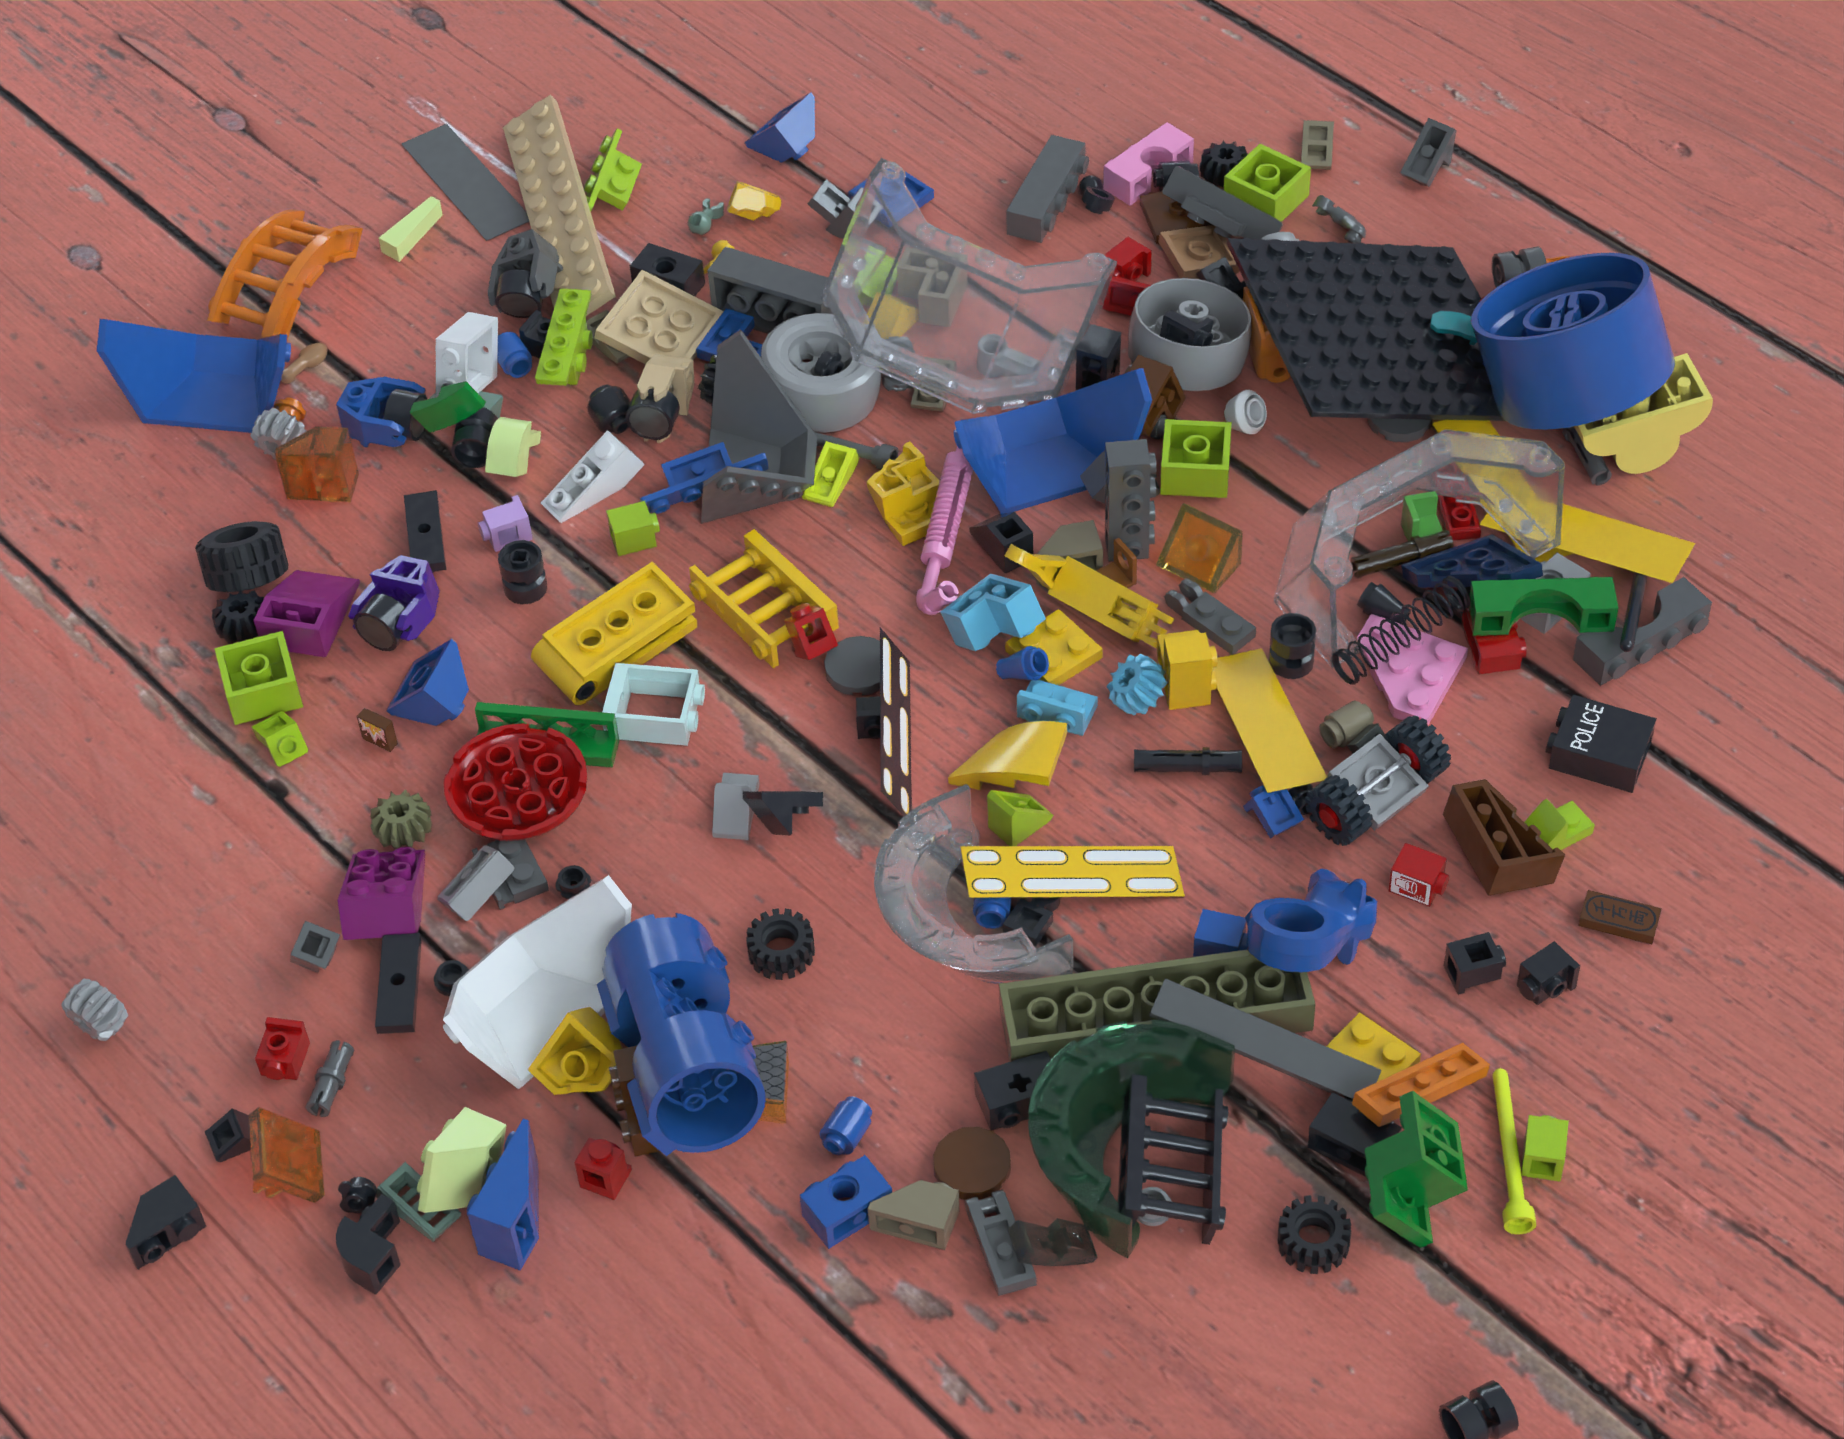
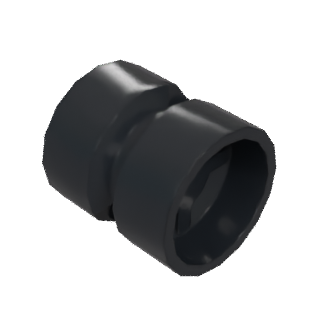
M483 407L468 418L456 423L451 454L457 463L469 468L486 466L490 433L498 419L489 409Z
M526 540L513 541L505 545L498 554V563L506 597L517 604H531L539 601L548 589L542 552L539 546Z
M1288 613L1279 616L1272 623L1269 663L1276 675L1287 679H1297L1309 674L1313 669L1316 626L1309 617L1298 613Z
M1494 1380L1471 1390L1469 1398L1461 1395L1441 1405L1439 1408L1440 1420L1449 1439H1489V1437L1499 1439L1517 1430L1519 1426L1518 1416L1510 1397L1503 1387Z

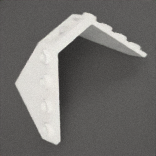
M609 875L508 936L453 984L443 1017L445 1022L443 1025L444 1031L455 1044L461 1042L470 1053L517 1089H520L534 1077L528 1071V1068L568 1012L590 1006L600 1016L605 1013L597 988V984L604 979L602 968L604 967L606 957L605 949L612 937L631 922L632 904Z

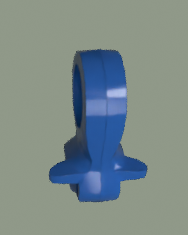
M1319 869L1311 874L1305 900L1274 898L1254 905L1245 916L1248 926L1247 946L1249 953L1269 967L1289 972L1320 970L1327 966L1336 955L1340 962L1348 965L1354 961L1360 940L1368 939L1372 935L1376 924L1378 901L1366 895L1367 883L1363 879H1355L1350 883L1340 880L1334 872L1328 869Z

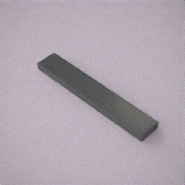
M1168 979L1164 980L1150 1012V1017L1331 1094L1333 1092L1343 1098L1353 1099L1355 1092L1376 1083L1381 1073V1069Z

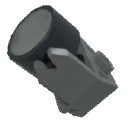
M533 229L508 237L491 270L488 287L490 305H496L500 313L503 312L516 318H529L535 310L541 311L543 299L554 291L556 273L563 271L556 248Z

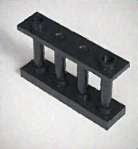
M1132 1074L1124 1091L1122 1103L1116 1229L1132 1231L1138 1217L1151 1214L1202 1223V1243L1210 1244L1216 1231L1223 1229L1226 1217V1208L1220 1206L1222 1129H1225L1228 1120V1106H1223V1090L1215 1089L1207 1107L1154 1098L1152 1093L1146 1092L1147 1076ZM1149 1113L1206 1122L1205 1139L1152 1131L1150 1126L1145 1125V1116H1149ZM1152 1146L1204 1155V1173L1149 1164V1159H1144V1149ZM1146 1180H1153L1203 1189V1207L1148 1198L1147 1193H1142V1183H1146Z

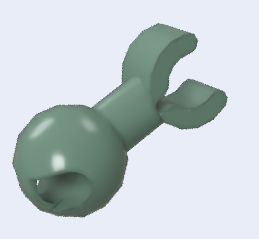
M705 199L702 203L703 211H696L689 216L687 222L689 230L700 235L708 233L712 225L711 219H718L724 215L723 202L710 208V199Z

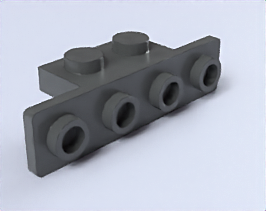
M1176 166L1173 169L1163 189L1164 195L1181 203V207L1189 211L1187 217L1200 224H1204L1206 220L1215 225L1214 231L1225 238H1231L1233 235L1262 240L1261 238L1266 235L1280 232L1283 227V222L1180 166Z

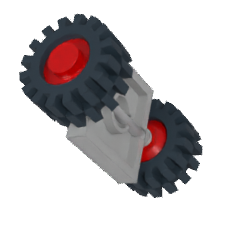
M1409 716L1385 734V738L1378 734L1329 771L1327 778L1306 794L1307 797H1305V802L1308 803L1306 810L1312 813L1309 817L1312 822H1317L1318 826L1316 828L1319 832L1323 830L1328 840L1333 838L1334 844L1339 845L1341 843L1342 846H1346L1370 827L1374 831L1425 793L1429 787L1428 783L1444 772L1451 764L1449 762L1451 754L1447 753L1449 747L1448 744L1442 743L1444 739L1442 734L1437 735L1435 733L1436 727L1432 724L1427 726L1426 719L1422 718L1419 720L1418 716Z

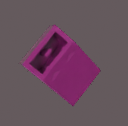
M295 570L265 596L254 619L258 637L283 631L289 652L327 657L358 589L360 580Z
M401 847L390 852L365 849L352 855L338 897L343 940L383 938V935L418 933L422 913L425 849L415 850L412 847Z

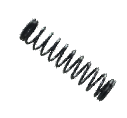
M1447 576L1442 580V583L1434 585L1433 591L1426 590L1423 593V598L1416 597L1413 599L1412 605H1404L1401 613L1393 612L1390 620L1383 619L1380 622V627H1371L1369 635L1361 634L1358 637V642L1350 641L1347 649L1341 648L1332 654V663L1336 672L1350 685L1358 683L1360 676L1367 677V670L1364 664L1350 651L1352 644L1358 645L1363 660L1371 669H1378L1377 660L1372 652L1360 643L1363 637H1369L1370 645L1376 656L1382 662L1388 663L1389 656L1386 649L1376 638L1371 636L1372 631L1375 629L1380 630L1382 641L1387 649L1394 655L1400 654L1397 642L1382 628L1385 622L1391 624V629L1398 642L1403 647L1410 648L1411 643L1408 635L1393 621L1395 615H1401L1403 625L1408 634L1413 639L1420 641L1421 632L1413 620L1404 614L1406 608H1412L1413 616L1419 627L1424 632L1431 634V623L1426 615L1414 606L1415 602L1421 600L1429 619L1435 625L1442 626L1443 620L1439 611L1449 619H1452L1454 614L1450 604L1442 595L1436 592V588L1442 586L1450 604L1457 611L1463 612L1470 606V596L1464 585L1457 578ZM1448 581L1452 582L1459 589L1464 598L1465 605L1458 593L1448 586ZM1428 593H1433L1434 601L1439 611L1432 603L1425 599ZM1436 596L1446 604L1451 616L1444 612ZM1426 603L1435 611L1440 623L1436 622L1431 616ZM1415 611L1424 618L1429 631L1420 623ZM1404 618L1413 625L1417 631L1418 638L1410 631ZM1394 626L1402 632L1408 645L1399 638ZM1384 634H1386L1393 642L1397 652L1392 650V648L1388 645L1384 637ZM1373 641L1381 648L1386 660L1378 653ZM1362 648L1370 655L1375 667L1367 660ZM1351 655H1352V656L1358 661V663L1361 665V667H1362V669H1363V671H1364V674H1362V673L1358 670L1356 664H1355L1354 661L1352 660ZM1339 656L1350 667L1354 680L1342 669Z

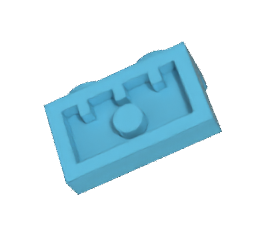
M1031 680L1026 691L1019 690L1017 694V717L1029 722L1055 721L1067 723V732L1081 736L1084 735L1098 706L1097 696L1041 680Z

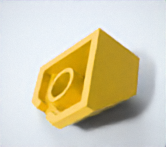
M590 1006L566 1014L530 1065L528 1071L554 1095L604 1091L611 1083L609 1067L616 1066L613 1050L622 1049L620 1040L611 1034L608 1022Z

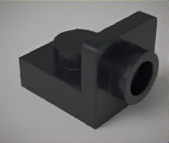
M1170 310L1163 315L1160 336L1184 345L1210 346L1213 340L1212 328L1214 320L1207 317L1197 324Z
M880 696L856 698L858 739L880 738Z

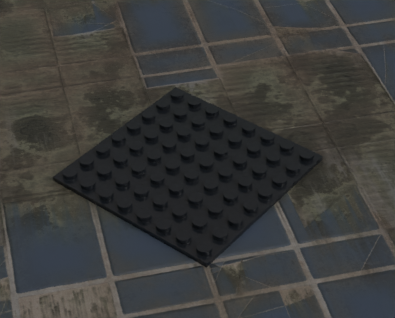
M1228 238L1226 244L1310 417L1505 421L1498 411L1478 343L1476 342L1473 346L1469 344V339L1454 334L1437 333L1430 328L1434 313L1451 311L1472 317L1474 309L1481 300L1454 248L1446 246L1428 247L1419 245L1404 246L1309 242L1306 240L1284 241L1278 239Z

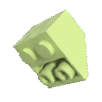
M464 1107L454 1120L450 1118L445 1123L441 1134L435 1141L430 1140L422 1152L421 1162L424 1163V1169L417 1185V1192L420 1193L418 1210L428 1213L468 1207L472 1196L479 1194L484 1186L489 1167L492 1163H497L502 1155L507 1124L467 1107Z

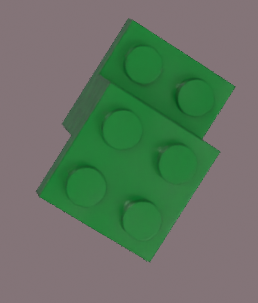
M1410 1091L1399 1097L1402 1112L1400 1114V1123L1404 1131L1365 1148L1367 1163L1365 1174L1369 1181L1371 1195L1369 1207L1373 1218L1398 1233L1401 1237L1422 1248L1433 1243L1429 1207L1468 1191L1458 1122L1414 1091Z

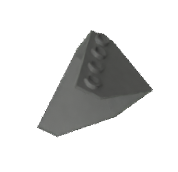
M741 329L717 347L709 447L724 442L732 464L765 453L769 469L758 471L727 466L705 480L703 483L701 524L783 501L798 499L803 495L804 490L814 485L817 436Z

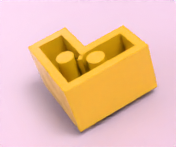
M1199 630L1157 635V661L1162 666V669L1166 671L1164 678L1168 683L1164 687L1169 710L1211 705V690L1217 689L1216 675L1212 667L1218 666L1215 646H1209L1206 632L1199 633Z

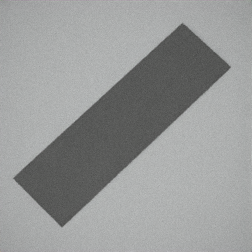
M448 124L401 143L486 241L529 222L527 212Z

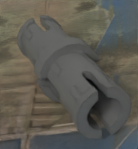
M333 1041L323 1067L317 1069L315 1074L316 1084L309 1101L306 1103V1110L317 1116L320 1107L322 1108L320 1117H327L329 1115L337 1091L341 1090L345 1084L344 1074L355 1051L347 1042H343L342 1048L339 1050L340 1041Z

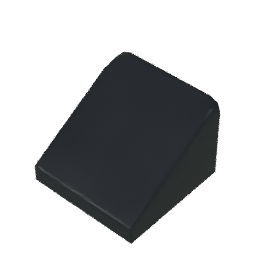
M233 1108L205 1131L215 1159L218 1162H223L243 1154L262 1144L252 1118Z

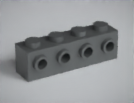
M1055 135L1050 136L1006 210L1007 235L1042 243L1047 232H1052L1058 213L1064 211L1069 194L1075 192L1080 175L1085 174L1088 169L1089 157L1086 156L1085 142Z
M1147 439L1105 442V542L1108 562L1114 561V540L1117 538L1124 542L1137 559L1149 558V545L1155 544L1154 525L1149 524V521H1155L1154 500L1150 501V498L1156 497L1155 478L1150 477V474L1156 473L1155 453H1149ZM1122 553L1123 560H1127L1125 555Z

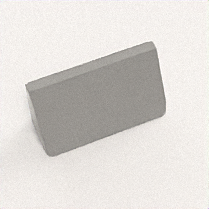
M485 845L437 896V900L461 919L468 921L515 868L498 850Z

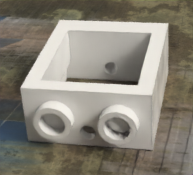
M467 312L436 338V397H438L443 386L464 381L479 393L497 377L498 317ZM483 347H487L489 352H485Z

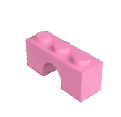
M1168 122L1104 165V190L1131 206L1140 199L1141 195L1151 192L1152 170L1158 169L1159 162L1190 161V164L1193 162L1194 138Z

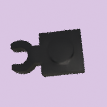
M1032 897L1031 902L1021 898L1003 923V933L1036 947L1053 923L1052 911L1059 907L1060 897Z

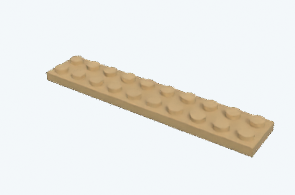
M549 95L542 101L535 103L520 116L513 118L503 127L531 229L556 248L559 255V263L563 266V271L556 273L554 291L550 294L553 307H555L559 290L562 288L591 290L592 295L586 313L587 316L615 298L616 295L558 102Z

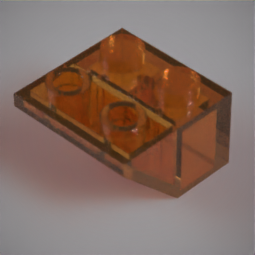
M315 426L276 448L274 454L287 499L351 502L359 471L348 428Z

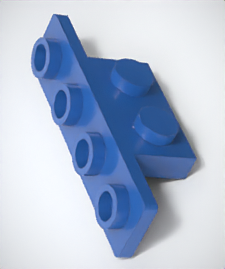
M724 442L715 444L661 464L669 487L640 498V501L646 502L649 513H663L673 504L682 501L690 503L699 499L703 494L704 481L727 466L758 471L768 470L767 457L765 453H761L732 464Z

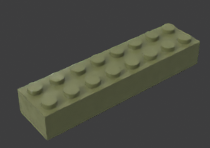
M1249 950L999 984L1000 1014L1009 1062L1047 1051L1054 1066L1213 1045L1214 1043L1150 1017V1012L1165 979L1293 1033L1313 1031L1316 1004L1307 972H1289L1269 967L1249 953Z

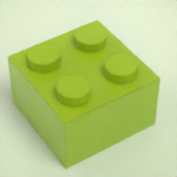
M1259 144L1224 176V191L1282 222L1309 196L1311 167Z
M1165 419L1160 495L1227 498L1232 422Z
M283 631L214 648L226 698L235 725L272 716L280 711L287 712L303 708Z

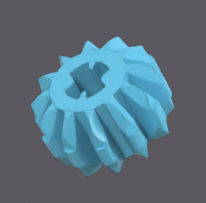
M1142 654L1136 657L1129 655L1125 663L1118 662L1116 672L1110 673L1113 680L1107 685L1110 691L1109 699L1127 714L1135 715L1141 713L1145 715L1149 706L1156 707V700L1159 697L1165 696L1162 688L1168 683L1164 678L1166 671L1148 656Z

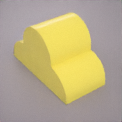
M1688 353L1674 357L1675 367L1670 378L1661 388L1645 400L1607 418L1574 426L1586 450L1597 456L1612 455L1618 467L1622 471L1631 474L1649 472L1666 463L1677 451L1680 435L1698 427L1708 417L1713 405V398Z

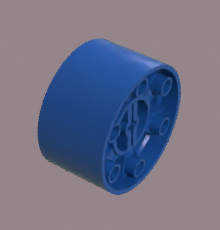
M1594 253L1544 264L1526 271L1495 288L1478 303L1472 313V327L1498 411L1505 421L1518 427L1540 430L1559 429L1583 425L1615 415L1640 403L1655 393L1670 378L1675 367V359L1649 267L1642 259L1632 255Z

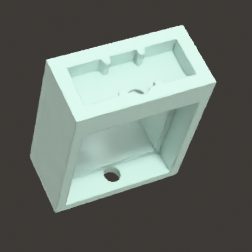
M615 663L602 712L615 713L619 740L688 746L691 732L697 731L698 711L696 710L698 705H703L705 686L699 683L698 670ZM631 693L685 698L680 719L626 714ZM603 725V729L608 731L607 726Z

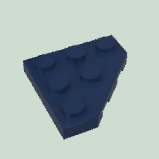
M1493 534L1401 565L1403 578L1421 588L1434 587L1436 583H1442V580L1447 576L1457 578L1464 587H1471V581L1536 579L1543 576L1542 563ZM1447 582L1448 586L1456 587L1452 582Z

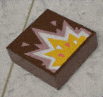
M365 708L357 715L362 739L391 752L398 744L392 720Z

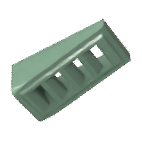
M405 1162L377 1187L376 1198L378 1199L383 1194L394 1200L399 1217L434 1242L461 1217V1212L458 1209L441 1211L445 1216L432 1227L428 1222L439 1211L428 1212L421 1217L418 1214L419 1200L412 1207L407 1204L416 1194L420 1195L417 1192V1185L421 1176ZM406 1185L411 1188L402 1197L397 1195Z

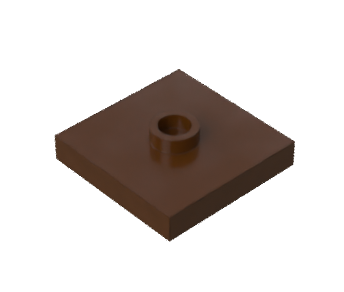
M1163 192L1140 196V206L1156 244L1159 243L1160 232L1213 225L1206 220L1204 224H1200L1187 217L1189 211L1182 208L1181 203L1164 195Z

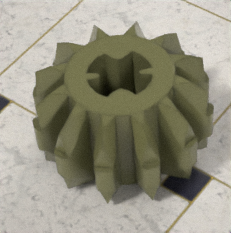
M405 789L401 795H395L391 791L388 799L378 798L377 807L371 809L372 833L379 839L383 847L392 845L395 850L402 845L412 847L415 841L424 842L425 834L431 832L432 827L430 807L427 805V802H423L419 793L410 796Z

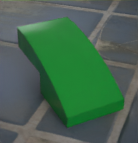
M464 381L443 386L438 397L414 402L410 414L431 433L468 418L483 408L486 401Z

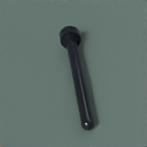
M1633 572L1634 575L1620 640V649L1624 652H1630L1634 648L1648 577Z

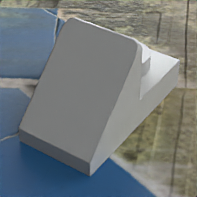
M723 773L722 782L715 784L712 828L714 838L749 839L754 812L743 800V791H758L760 785L759 775Z

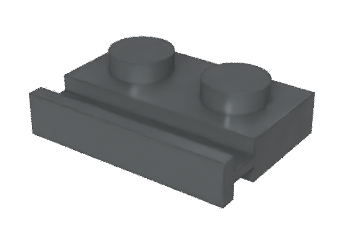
M496 840L487 844V846L498 850L515 868L492 894L500 910L505 908V904L512 901L516 904L549 891L547 880L526 840ZM477 848L472 850L473 857L478 852Z

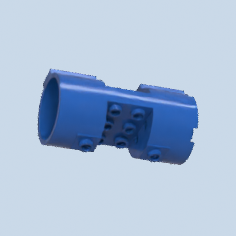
M676 913L675 917L655 919L654 914H650L630 922L620 929L609 941L605 949L606 957L604 967L602 968L604 979L597 984V988L611 1034L627 1047L637 1046L632 1063L635 1078L627 1084L642 1136L666 1156L674 1150L700 1153L728 1146L742 1138L755 1126L763 1113L766 1100L765 1090L754 1061L756 1054L751 1043L754 1040V1036L743 1021L736 1022L726 1014L730 1003L728 987L730 981L725 969L728 962L723 953L714 946L707 929L692 917Z

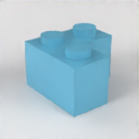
M991 573L940 611L955 644L973 651L988 646L990 640L1000 632L1018 638L1028 636L1034 632L1037 625L1046 619L1030 584Z

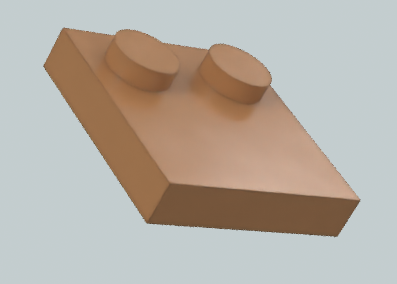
M1215 225L1160 232L1158 242L1180 278L1198 279L1196 275L1198 271L1223 257L1227 259L1234 273H1239V268L1226 244L1227 240L1214 231Z

